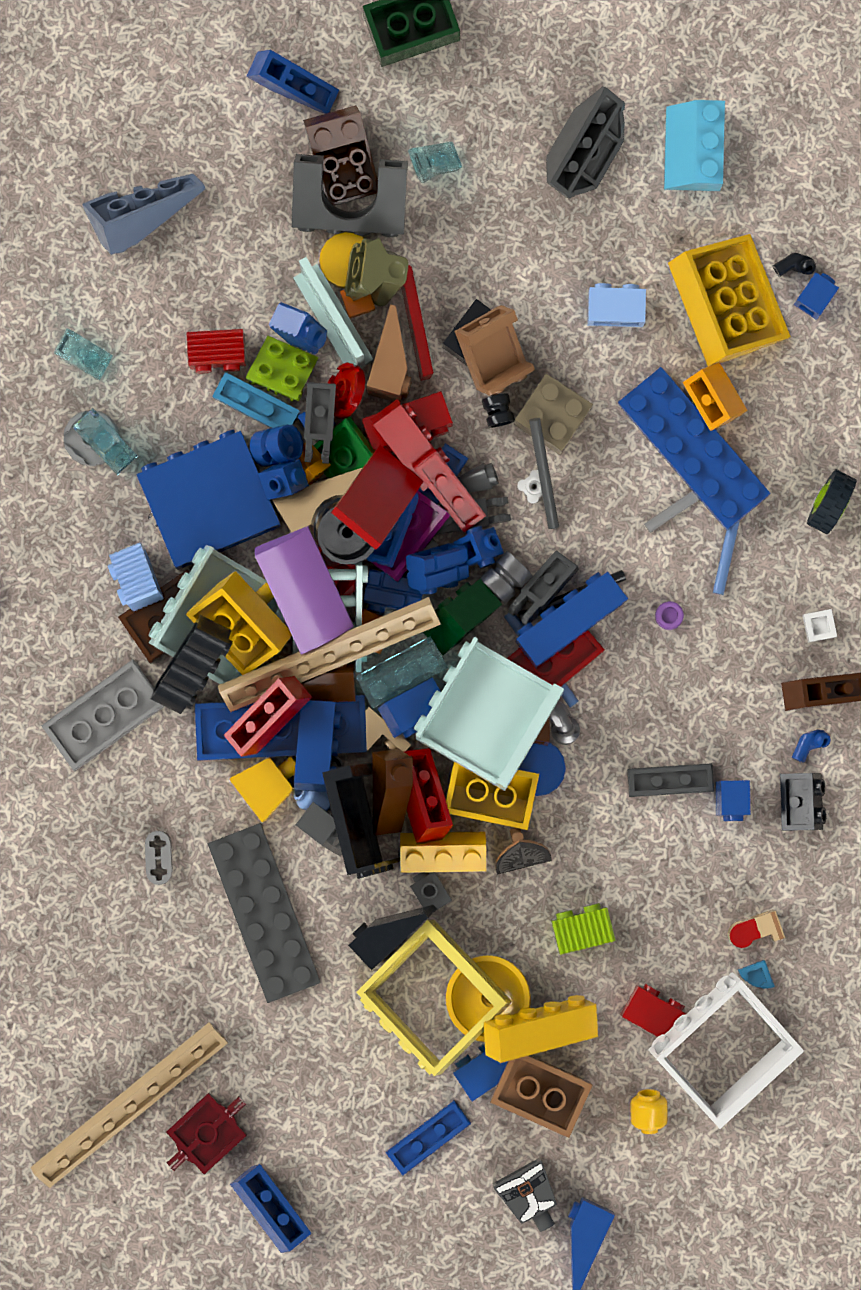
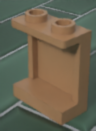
M502 305L455 330L475 387L478 391L487 395L500 394L505 390V387L513 382H520L526 379L527 374L535 370L534 365L526 361L512 323L518 321L515 310Z

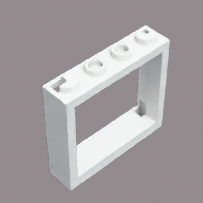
M733 972L722 977L708 995L700 997L696 1001L695 1007L686 1015L680 1016L674 1022L673 1027L666 1034L658 1036L648 1049L719 1129L804 1052L768 1009ZM738 991L781 1041L710 1106L667 1059V1056Z

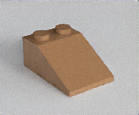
M390 304L368 379L367 391L368 395L392 402L398 399L401 403L402 397H408L412 382L411 377L408 376L396 306Z
M525 1056L507 1062L490 1103L570 1138L593 1085L589 1081L532 1056Z

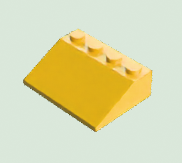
M751 234L685 251L668 262L708 367L719 362L723 363L791 337Z

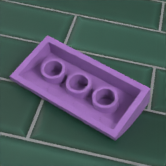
M309 526L255 547V558L300 654L311 651L354 627Z

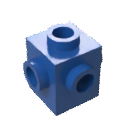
M482 526L474 527L466 531V536L453 542L454 544L464 545L467 548L468 561L466 563L468 567L477 564L480 569L496 563L495 557L504 554L494 527L484 530Z

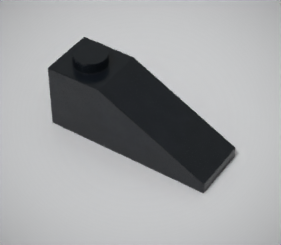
M434 905L378 918L369 926L364 922L352 933L355 939L348 946L372 971L427 920L437 908Z

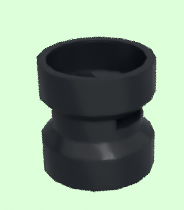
M508 393L482 399L483 409L488 413L486 419L488 428L508 425L515 421L514 414L509 409L510 398Z

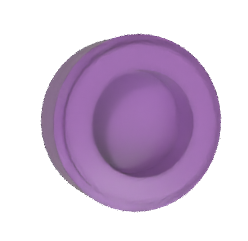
M671 601L662 603L655 612L656 623L665 630L676 629L684 618L680 605Z

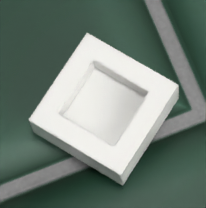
M832 609L802 615L808 643L837 637Z

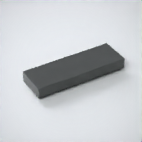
M712 763L627 769L629 797L714 792Z

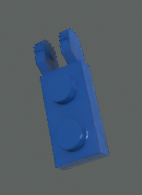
M417 493L383 543L366 560L393 567L412 519V514L415 512L419 495Z

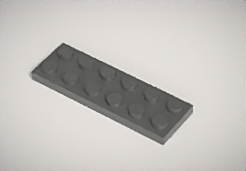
M256 824L207 843L267 1003L321 983L262 824Z

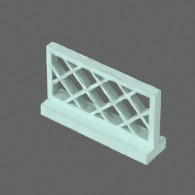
M307 257L299 260L302 273L296 275L293 279L319 324L327 330V337L342 363L348 362L362 368L373 362V357L318 264L311 266Z

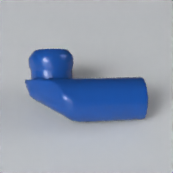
M814 730L802 734L791 758L805 763L810 750L820 747L825 748L830 744V735L824 730Z

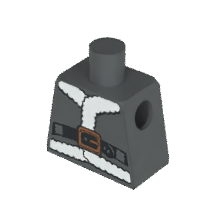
M540 1157L493 1183L497 1194L521 1224L533 1219L539 1232L545 1231L555 1224L548 1209L554 1207L557 1203Z

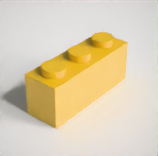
M448 832L443 840L416 843L413 833H400L401 873L486 871V833Z

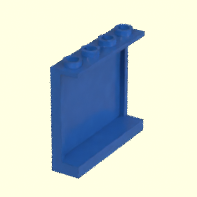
M234 429L226 431L219 435L220 439L212 443H209L208 440L200 442L193 446V451L183 454L182 451L171 454L167 457V462L157 465V462L147 464L141 468L142 472L136 474L177 570L194 564L192 559L199 548L204 549L206 545L213 547L218 552H222L281 527L271 501L266 498L258 470L241 431L235 432Z

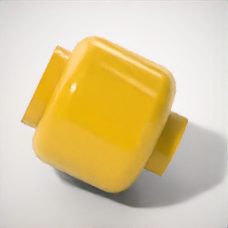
M645 1089L639 1091L631 1099L630 1103L632 1125L640 1129L643 1134H655L658 1132V1129L666 1126L668 1121V1102L666 1098L660 1095V1092L657 1090Z

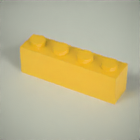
M581 995L570 996L568 1000L563 1002H546L543 1007L536 1009L523 1008L519 1010V1013L512 1015L500 1014L495 1016V1019L484 1022L485 1054L500 1063L598 1037L597 1006Z

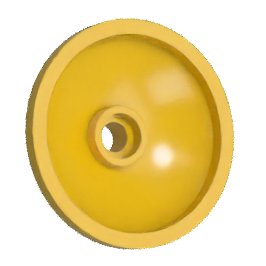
M486 955L472 958L512 1001L501 1014L512 1015L519 1013L520 1009L530 1008V988L525 976L517 966L498 956ZM457 968L447 986L446 1007L453 1024L466 1035L494 1006ZM484 1032L476 1039L477 1041L485 1042Z

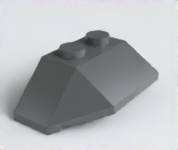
M602 86L572 111L546 156L547 183L566 198H572L575 195L597 189L624 142L625 122L623 111L625 110V102L608 88Z

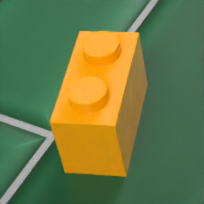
M720 362L701 369L682 382L710 431L730 423L748 411Z

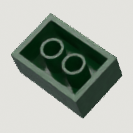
M378 0L362 6L363 17L381 67L460 41V28L450 0Z

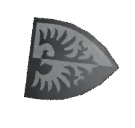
M512 828L510 835L513 844L508 846L498 856L495 868L498 875L550 862L552 858L546 846L535 841L524 840L521 829Z

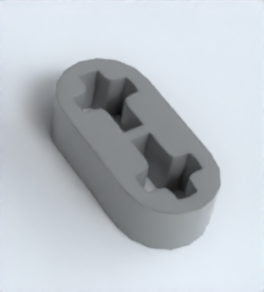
M162 831L150 833L145 840L146 875L149 881L156 885L167 883L173 873L171 838ZM157 835H160L161 840L166 841V846L161 847V856H157L156 847H151V841H155ZM157 859H161L162 869H167V875H163L162 880H158L156 875H152V870L157 868Z

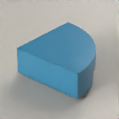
M765 960L738 969L740 976L754 987L763 989L775 987Z

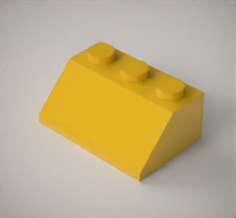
M236 571L215 585L186 613L193 623L202 615L232 630L229 639L233 642L225 657L242 675L251 672L279 653L292 636L289 628Z
M454 762L446 798L449 813L528 830L539 774L517 770L506 791Z

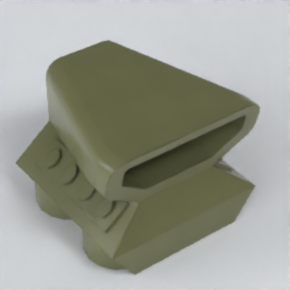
M364 238L361 244L355 243L349 256L345 284L346 296L356 301L370 294L375 305L382 307L387 305L406 282L408 260L403 256L386 250L380 238L375 240Z

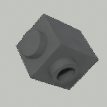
M421 872L412 878L415 883L410 885L422 907L434 905L438 910L452 901L435 872L430 874L429 872Z

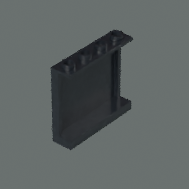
M373 763L349 765L322 772L347 875L356 874L357 879L393 870V864L400 862V857L387 861L382 859L378 838L373 834V818L363 782V777L373 775Z

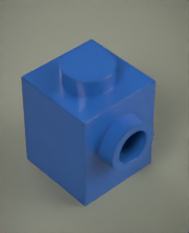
M300 459L273 465L258 473L267 500L293 495L309 486Z

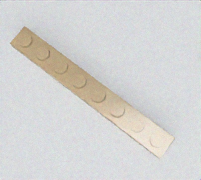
M428 597L351 629L303 654H300L299 651L218 685L219 693L229 711L232 712L256 702L278 678L295 676L302 683L441 625Z
M210 1022L207 1023L31 1166L33 1174L46 1186L52 1187L228 1044L224 1036Z

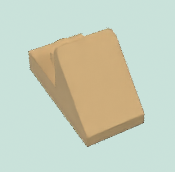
M368 707L365 711L367 751L382 736L387 738L383 743L389 749L407 751L411 744L401 735L394 738L385 721Z

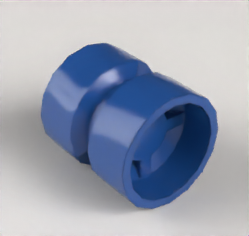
M287 424L255 432L250 440L252 458L257 464L264 467L297 460L303 451L302 436L293 425Z

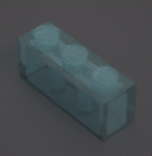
M428 637L355 677L371 707L374 708L448 667L431 637Z

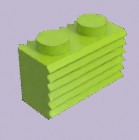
M600 903L583 907V913L573 915L572 910L557 913V919L551 920L559 954L562 955L616 941L608 908H601Z

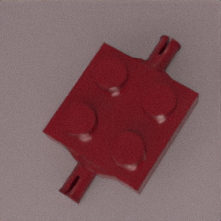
M210 1092L206 1094L166 1131L176 1143L178 1152L166 1162L168 1166L178 1159L171 1167L175 1171L187 1160L195 1164L205 1175L247 1136V1133L238 1125L235 1115L247 1105L245 1101L235 1108L242 1100L238 1096L226 1107L220 1104Z

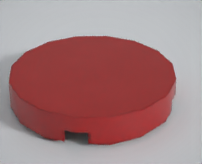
M348 362L340 365L337 368L339 370L337 375H332L328 380L329 384H336L334 417L340 419L349 417L357 409L365 389L364 371L360 366Z

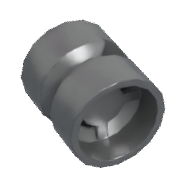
M508 551L496 561V569L489 568L480 578L504 605L516 594L514 588H522L532 577L527 568Z

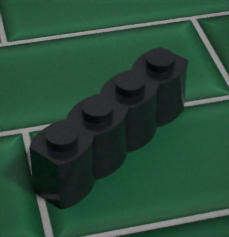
M200 615L157 681L150 699L179 714L185 708L191 709L197 698L196 691L202 692L209 679L208 673H215L221 660L219 656H226L233 642L229 639L232 630Z

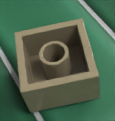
M546 373L516 417L514 425L532 436L529 420L540 418L545 446L561 456L591 411L593 404Z

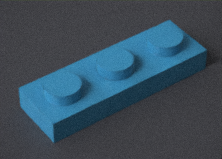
M227 372L224 373L212 396L213 399L269 428L287 424L294 425L298 418L297 416L300 414V410Z

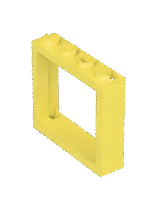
M427 920L356 992L361 997L360 1001L364 1004L363 1007L369 1012L374 1011L381 1018L379 1020L380 1025L389 1033L393 1031L400 1039L398 1043L402 1049L408 1054L413 1053L420 1060L418 1062L419 1067L425 1069L429 1075L432 1073L434 1076L442 1074L484 1032L485 1021L495 1019V1016L500 1015L512 1003L506 994L435 920ZM428 938L435 943L494 1006L441 1060L426 1047L375 992Z

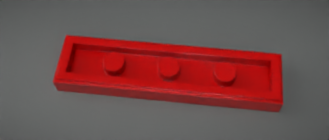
M408 265L406 282L401 287L419 377L420 381L430 379L434 372L412 266Z

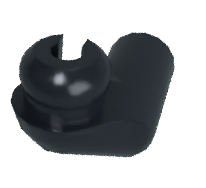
M792 253L772 265L778 277L791 270L810 275L815 272L816 263L809 256Z

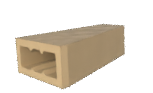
M362 468L311 484L293 495L272 499L290 532L292 533L309 526L312 533L311 520L318 506L330 497L344 495Z

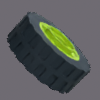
M835 469L817 495L807 519V525L825 534H829L850 501L857 483L856 479Z

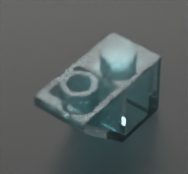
M94 408L72 426L116 475L138 457Z

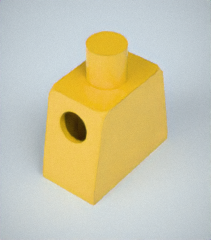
M290 756L277 766L272 758L269 757L229 779L261 822H265L294 791V787L288 779L295 775L296 762Z

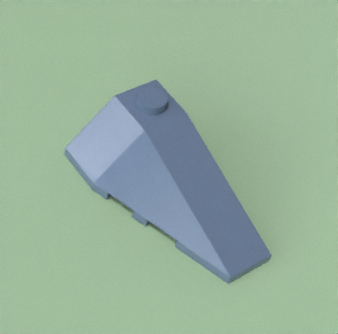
M194 174L160 181L157 185L158 188L155 189L137 186L133 187V194L118 197L116 191L90 200L82 205L100 243L112 255L122 253L129 247L138 244L203 192L205 185Z

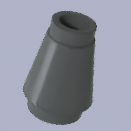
M482 463L458 477L469 493L493 489V486L499 484L492 463Z

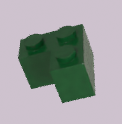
M481 579L472 585L469 582L465 583L455 592L458 595L455 599L449 596L441 602L435 610L441 625L423 632L442 656L459 644L472 630L489 618L502 605Z

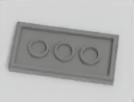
M132 659L41 726L75 772L165 706L150 699L154 687L134 659Z

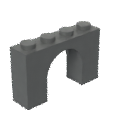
M295 155L292 228H298L302 232L323 229L331 234L354 231V234L361 236L369 235L370 233H382L385 237H397L398 234L404 235L408 161L380 159L378 193L375 200L362 210L344 211L335 207L324 193V156Z

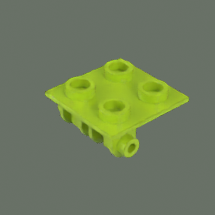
M267 336L246 379L252 381V385L257 384L264 388L267 387V391L273 390L276 395L280 393L290 398L292 402L294 400L300 401L303 394L302 390L319 357Z

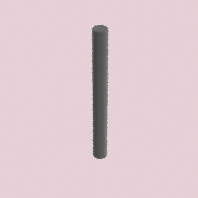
M533 418L529 420L546 519L548 529H555L559 527L541 420L540 418Z

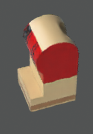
M774 909L735 922L729 927L727 933L730 942L739 948H746L752 944L753 940L768 935L771 936L774 942L785 938Z

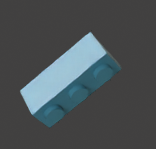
M694 100L666 106L664 190H721L724 166L725 101Z

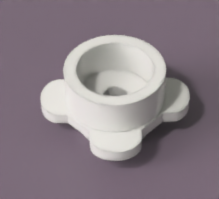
M538 470L531 471L530 476L525 480H520L517 485L518 489L527 496V501L532 504L537 503L538 499L542 496ZM533 484H536V485H537V488H536V489H532L531 486H532Z

